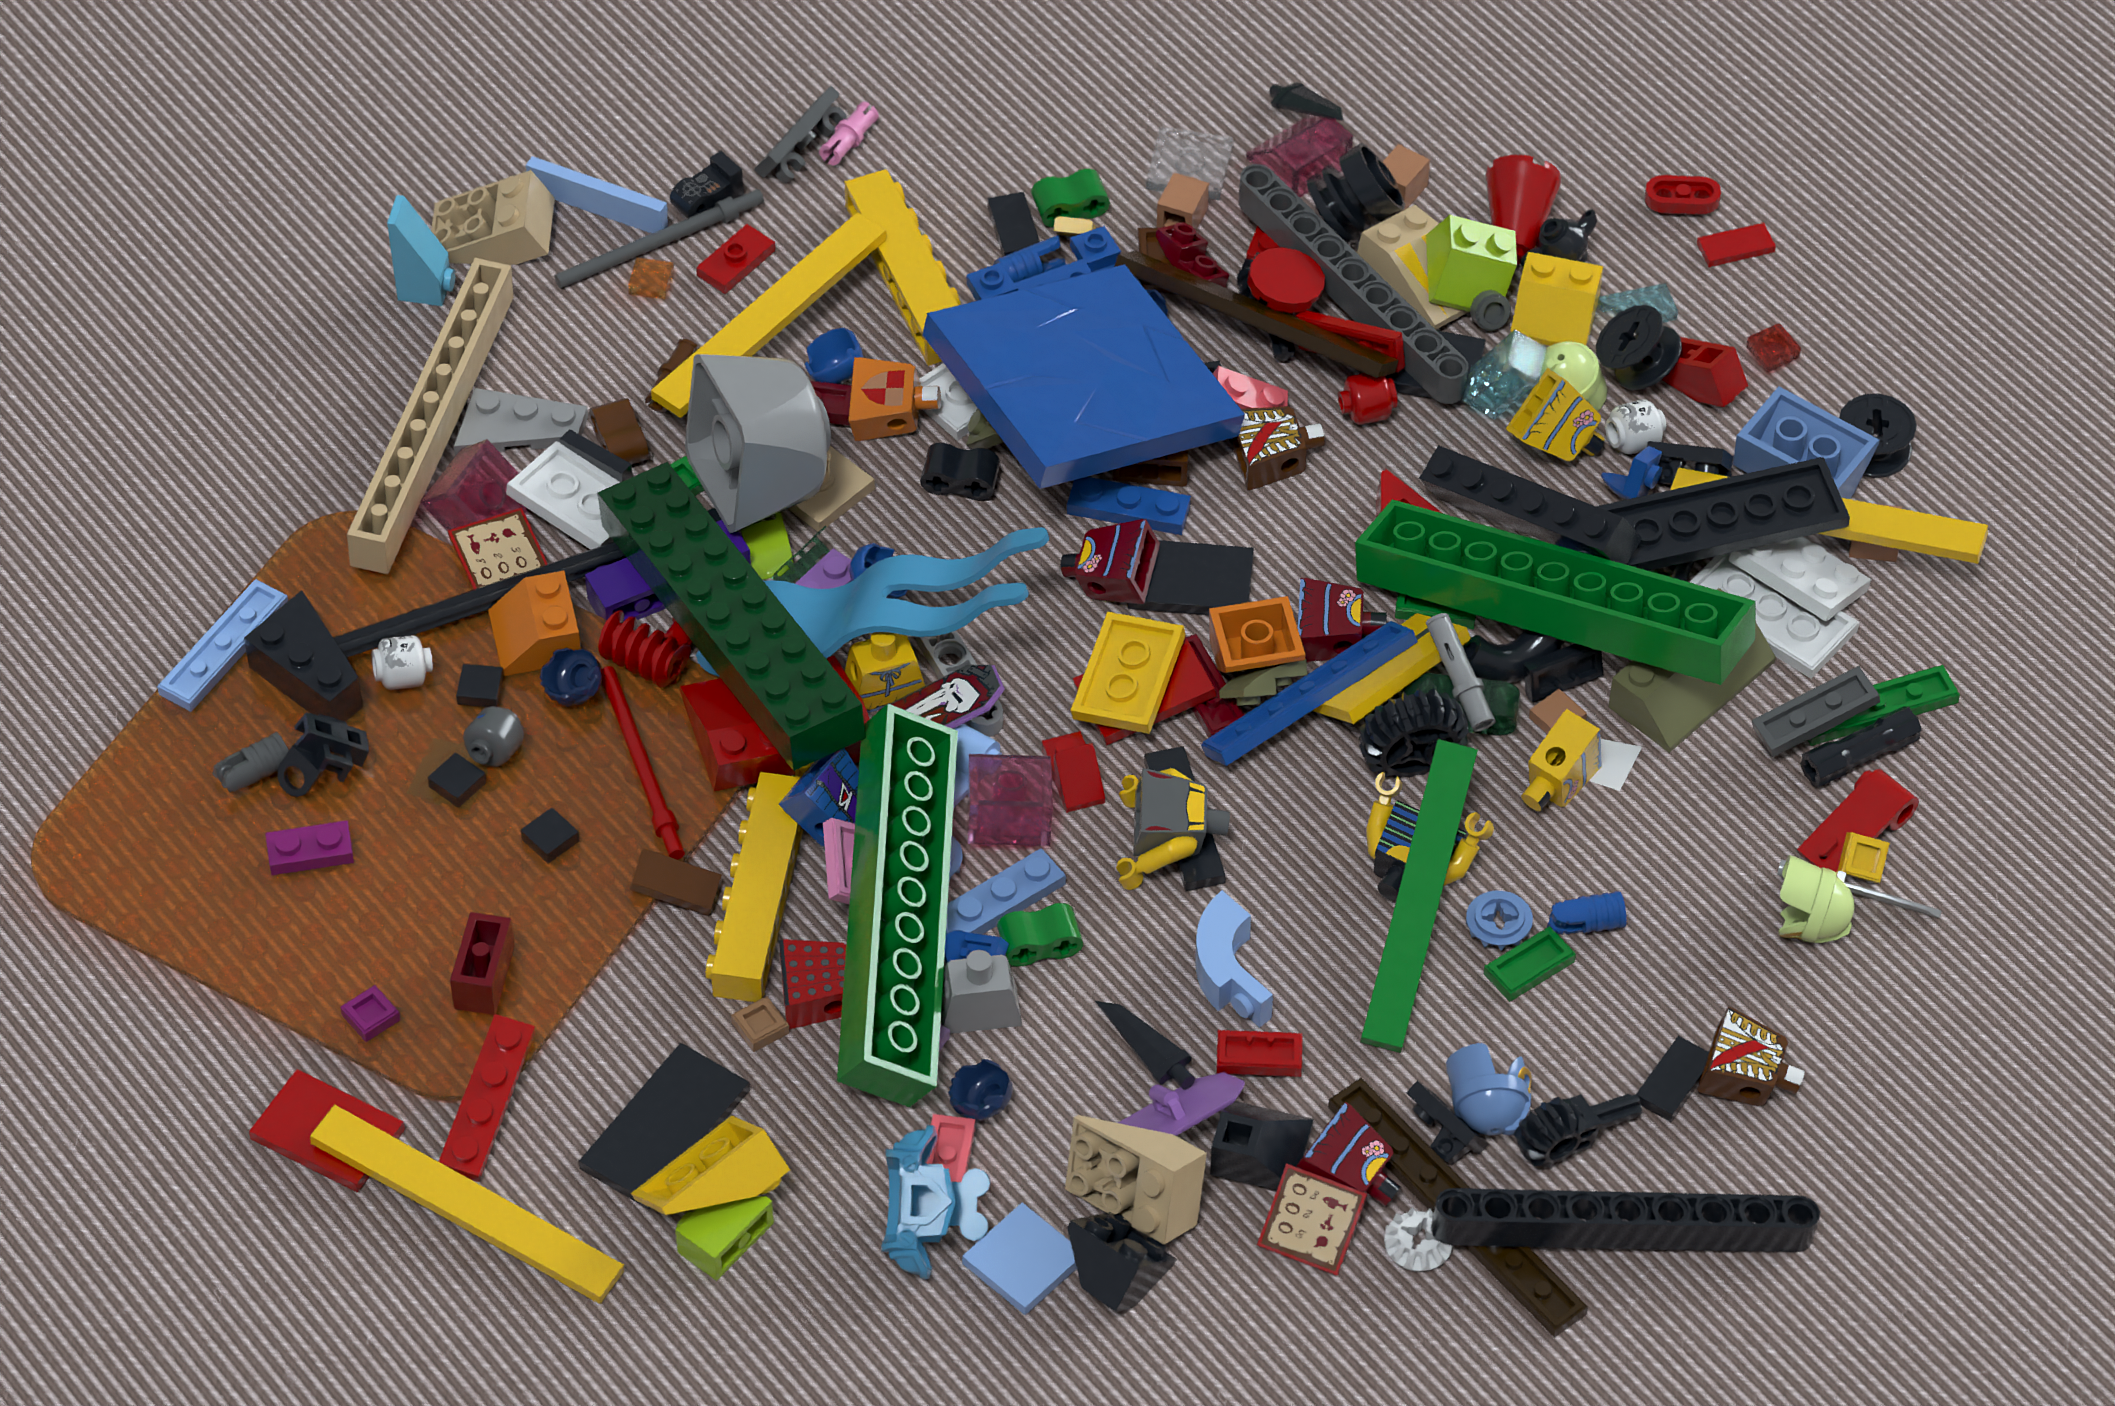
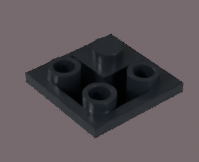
M1235 1101L1221 1112L1211 1146L1210 1175L1277 1190L1286 1164L1296 1167L1305 1155L1314 1119Z
M1109 1212L1071 1220L1067 1230L1081 1288L1115 1312L1134 1308L1173 1267L1177 1260L1165 1251L1166 1246L1148 1235L1138 1233L1131 1228L1132 1223L1127 1219L1124 1220L1123 1218L1125 1217L1119 1213L1113 1214Z

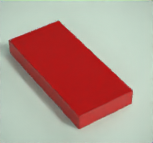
M1765 223L1697 238L1698 248L1708 268L1775 253L1776 245Z

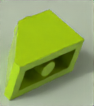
M766 1196L751 1197L698 1208L694 1212H687L680 1219L675 1230L678 1254L717 1281L774 1224L772 1200Z

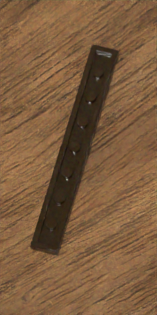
M1138 251L1122 253L1117 256L1114 267L1125 264L1136 278L1373 377L1379 378L1395 373L1398 359L1285 312L1276 311L1263 303Z
M1359 1078L1328 1100V1108L1334 1114L1338 1112L1345 1102L1350 1104L1393 1149V1155L1385 1166L1427 1209L1431 1208L1433 1213L1436 1198L1440 1192L1451 1188H1470L1362 1078ZM1464 1246L1554 1338L1587 1315L1588 1306L1530 1247Z

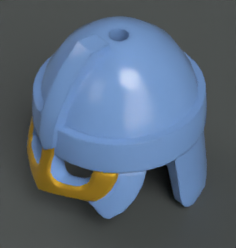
M1483 1043L1465 1046L1454 1052L1447 1059L1446 1071L1452 1090V1104L1455 1114L1472 1130L1483 1135H1513L1519 1127L1518 1123L1520 1120L1527 1117L1531 1105L1530 1089L1532 1074L1525 1067L1523 1058L1521 1056L1516 1058L1511 1063L1507 1074L1495 1073L1489 1049Z

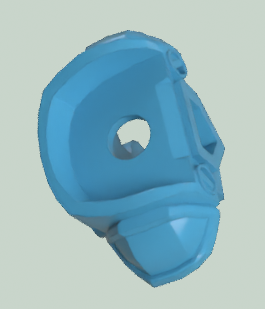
M927 1125L925 1129L911 1131L900 1142H895L893 1149H885V1159L889 1171V1206L886 1235L881 1244V1252L888 1253L890 1259L895 1260L901 1270L910 1274L920 1275L921 1279H929L932 1271V1265L923 1242L940 1243L943 1235L947 1234L949 1226H960L962 1235L966 1239L973 1241L983 1238L989 1229L988 1220L983 1214L977 1213L978 1197L984 1196L989 1191L991 1185L988 1174L983 1170L975 1168L968 1170L963 1175L961 1182H951L949 1169L944 1168L943 1164L926 1163L938 1139L934 1125Z

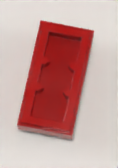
M746 224L696 267L697 276L726 294L776 251L775 241Z
M1218 1030L1216 1073L1301 1077L1303 1033Z

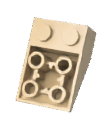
M529 170L436 202L431 231L447 250L449 263L472 264L475 258L507 265H517L548 254L555 197L533 171Z
M1077 1115L1073 1119L1065 1190L1107 1213L1123 1215L1125 1217L1123 1219L1132 1223L1131 1226L1165 1245L1197 1225L1207 1153L1173 1134Z

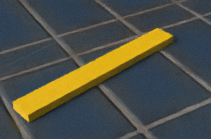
M859 212L854 214L651 390L652 400L678 417H683L689 409L693 359L695 355L752 357L887 239L886 230Z
M1678 467L1670 490L1728 477ZM1842 498L1850 516L1849 526L1818 533L1978 564L1988 536V525Z
M336 1105L332 1107L310 1135L311 1144L599 1304L602 1303L624 1273V1264Z

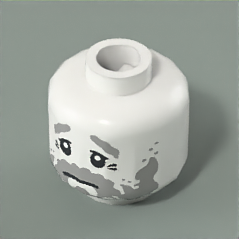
M1646 399L1614 407L1605 423V431L1609 443L1624 454H1634L1643 451L1647 447L1648 441L1661 442L1663 431L1666 430V419L1660 409H1656L1654 404Z
M416 636L382 639L379 642L378 649L372 650V667L375 681H381L383 686L389 690L421 686L425 680V672H432L433 670L430 648H423L420 639Z

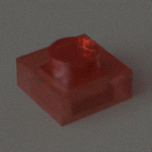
M1780 323L1747 338L1746 348L1767 372L1800 358L1801 347Z

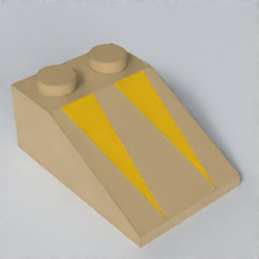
M1413 205L1363 231L1357 254L1430 325L1438 329L1468 312L1429 302L1426 234L1439 223L1418 206Z

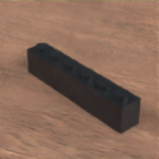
M1439 445L1419 477L1439 500L1547 543L1627 565L1642 539L1622 516Z

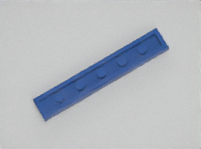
M1392 621L1386 623L1203 741L1201 746L1205 756L1225 766L1229 765L1416 644L1418 641L1414 631Z

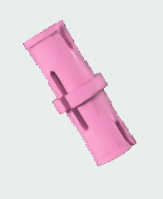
M861 102L848 119L841 120L837 124L833 136L821 146L819 153L824 161L834 153L828 164L838 165L851 148L857 147L862 142L863 134L878 120L879 114L874 106L866 115L864 114L870 103Z

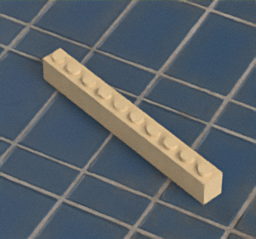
M479 258L474 259L349 528L347 541L350 566L384 574L389 573L513 300L511 265Z

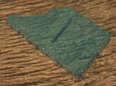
M1666 283L1598 297V308L1605 313L1613 311L1618 314L1632 306L1648 305L1658 310L1663 317V322L1677 320L1678 309Z

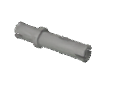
M1447 613L1435 615L1426 621V625L1453 683V696L1457 701L1461 702L1474 731L1489 728L1496 721L1482 692L1485 686L1480 678H1476Z

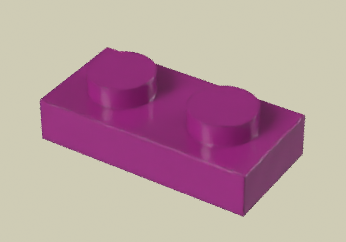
M348 820L265 833L271 875L354 863Z

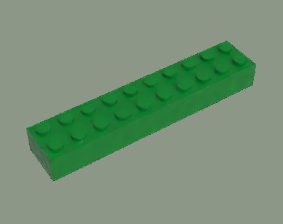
M1393 499L1355 542L1357 581L1440 604L1451 609L1475 614L1486 619L1517 626L1521 629L1548 635L1559 640L1590 647L1594 650L1625 657L1632 661L1663 668L1667 671L1698 678L1705 682L1721 685L1755 641V600Z
M887 704L864 724L866 738L861 740L837 1082L911 1107L937 1087L958 731Z

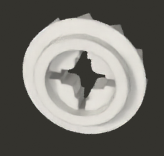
M1411 1207L1407 1213L1402 1215L1396 1213L1393 1221L1386 1225L1384 1236L1386 1251L1395 1263L1413 1271L1431 1270L1442 1265L1451 1255L1453 1245L1443 1244L1432 1235L1431 1223L1433 1212L1431 1208L1426 1212L1416 1211ZM1425 1229L1426 1239H1423L1417 1245L1416 1250L1413 1249L1412 1235H1416L1418 1230Z

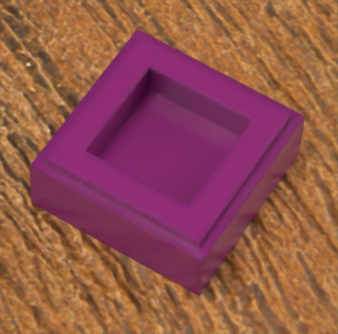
M376 985L340 1007L341 1015L365 1042L401 1020L399 1011Z

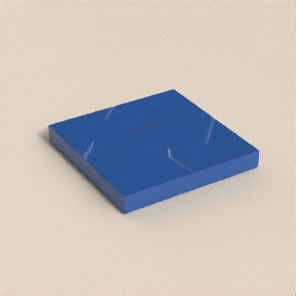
M1125 264L1035 286L1028 290H1019L927 313L923 337L1039 489L1239 436L1245 414L1187 341L1183 339V336Z

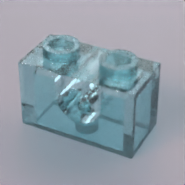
M1514 329L1471 367L1463 401L1495 420L1539 383L1546 347Z

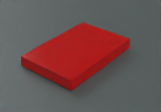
M1186 636L1153 725L1216 697L1215 688ZM1084 673L1072 678L1076 691L1079 689ZM1095 724L1106 746L1137 732Z
M296 1069L249 1130L250 1139L358 1193L370 1176L311 1144L310 1135L334 1105L396 1139L405 1130L404 1121Z

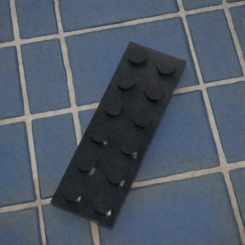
M1824 457L1596 506L1622 516L1641 536L1642 539L1627 565L1647 571L1845 528L1849 526L1850 520L1849 513Z

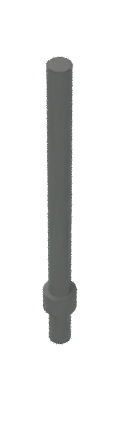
M756 189L735 199L728 197L715 203L714 208L554 275L555 281L560 289L717 222L727 223L739 218V213L764 203L763 195L759 189Z

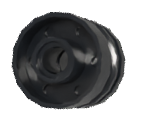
M1359 143L1340 156L1339 163L1343 175L1333 166L1327 165L1322 169L1323 177L1315 173L1306 181L1307 188L1320 216L1349 245L1360 239V232L1362 233L1372 227L1368 213L1379 222H1382L1405 208L1404 199L1392 173L1384 162L1363 143Z

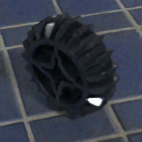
M1418 689L1411 695L1403 693L1402 697L1395 700L1388 698V704L1385 706H1376L1375 714L1366 716L1365 724L1359 728L1361 734L1359 737V747L1366 764L1372 772H1378V774L1384 772L1385 777L1392 775L1395 779L1397 776L1399 778H1410L1416 775H1425L1430 771L1438 739L1463 746L1468 743V721L1461 705L1458 704L1455 698H1450L1447 692L1438 694L1435 689H1432L1427 693H1423Z

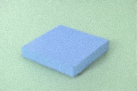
M1024 1203L1019 1204L962 1255V1264L1024 1315L1030 1312L1077 1269L1071 1242Z

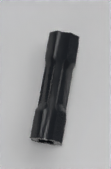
M1900 707L1877 718L1873 724L1835 742H1826L1801 754L1802 761L1800 765L1803 774L1808 778L1812 786H1823L1844 776L1851 768L1887 751H1896L1920 740L1922 728L1918 717L1913 714L1910 707Z

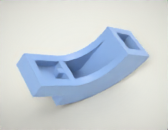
M1222 890L1210 901L1199 920L1195 955L1197 979L1205 997L1217 1011L1231 1002L1234 1010L1241 1017L1249 1018L1260 1028L1272 1018L1273 994L1251 976L1237 962L1234 956L1237 950L1250 939L1251 915Z

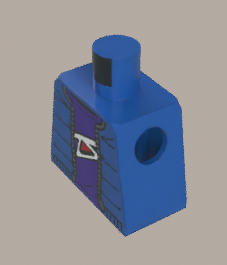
M845 748L814 761L779 803L781 808L821 846H824L823 823L825 821L835 818L855 824L859 771Z

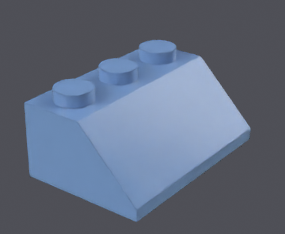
M1778 386L1737 434L1733 465L1747 473L1824 457L1841 498L1850 499L1878 447L1879 439Z

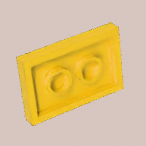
M1107 612L1070 710L1072 718L1074 720L1150 734L1186 635L1184 626Z

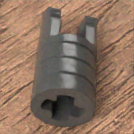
M275 732L259 742L240 749L224 760H220V762L213 766L212 774L215 778H218L222 786L227 788L230 793L232 791L235 792L240 788L243 789L278 772L280 763L289 750L279 733Z

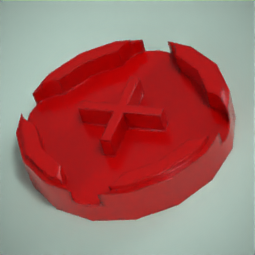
M1284 247L1267 249L1257 254L1250 265L1248 286L1252 295L1258 300L1261 297L1264 301L1268 302L1267 307L1276 311L1287 313L1306 311L1312 307L1314 302L1319 301L1324 290L1325 276L1320 265L1309 255L1296 249Z

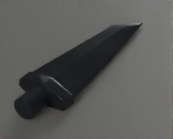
M1299 82L1288 86L1273 84L1269 89V95L1273 98L1271 101L1273 108L1344 121L1340 106L1308 89L1304 84Z
M1095 1001L1160 1085L1173 1079L1182 1089L1186 1090L1194 1084L1195 1077L1185 1068L1192 1060V1057L1185 1049L1179 1048L1121 1004Z

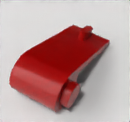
M1881 768L1873 772L1867 770L1856 781L1854 790L1797 848V852L1811 864L1837 872L1847 832L1876 839L1887 826L1892 830H1897L1913 816L1918 807L1919 799Z

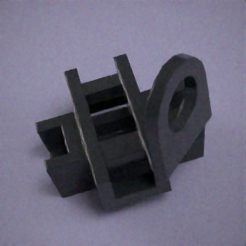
M306 712L294 726L296 731L304 734L291 746L280 763L278 781L286 793L295 797L303 796L312 790L324 770L337 773L338 781L344 782L353 764L363 767L368 756L369 746L366 731L348 726L347 722L324 714L314 715ZM290 766H296L303 773L304 783L301 788H297L290 783L287 776Z

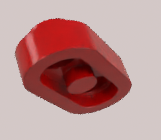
M1658 175L1647 182L1644 199L1650 209L1659 213L1709 214L1719 207L1721 187L1715 180L1705 176Z

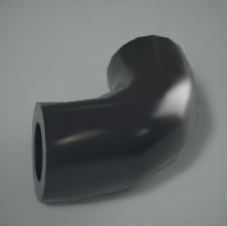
M1525 629L1516 640L1507 644H1495L1480 635H1475L1471 637L1463 648L1476 678H1480L1489 684L1516 683L1524 680L1523 663L1561 649L1565 642Z

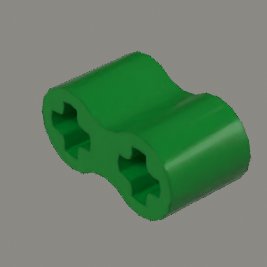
M1090 168L1078 170L1067 177H1045L1037 181L1031 189V195L1042 222L1049 227H1054L1057 216L1094 219L1106 213L1110 207V200L1098 172Z
M1055 903L1034 912L1014 911L1001 917L997 923L999 936L1009 943L1005 956H1007L1011 966H1027L1044 958H1068L1077 954L1083 947L1073 907L1069 904Z

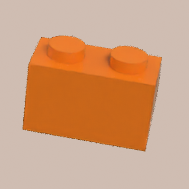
M565 571L525 577L488 609L500 667H503L504 676L541 670L558 649H581L578 626Z
M1288 596L1209 608V640L1219 671L1228 673L1305 660V652Z

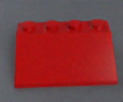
M836 657L826 658L862 703L865 724L870 718L863 699ZM721 678L680 686L679 691L713 791L758 783L760 772L787 776L795 775V771L788 765ZM861 740L845 747L854 763L860 762Z

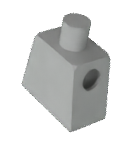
M975 950L969 953L967 959L951 960L946 963L943 974L941 1025L950 1029V1034L1022 1026L1017 987L1007 956H990L984 950Z

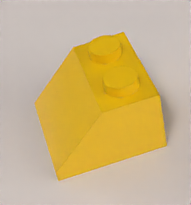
M1528 252L1520 279L1510 338L1548 346L1567 341L1587 346L1600 297L1603 266Z

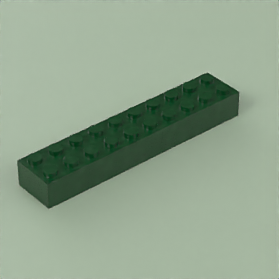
M668 462L597 492L602 527L793 771L866 738L862 703Z

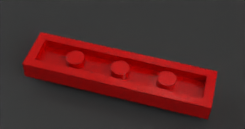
M494 1014L438 1161L472 1181H480L535 1035L534 1025Z

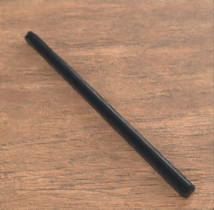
M715 508L707 510L716 522L722 520ZM612 542L333 638L345 657L348 658L377 648L382 639L413 636L486 611L525 577L565 571L568 583L585 577V574L594 571L600 566L609 565L627 557L616 543Z

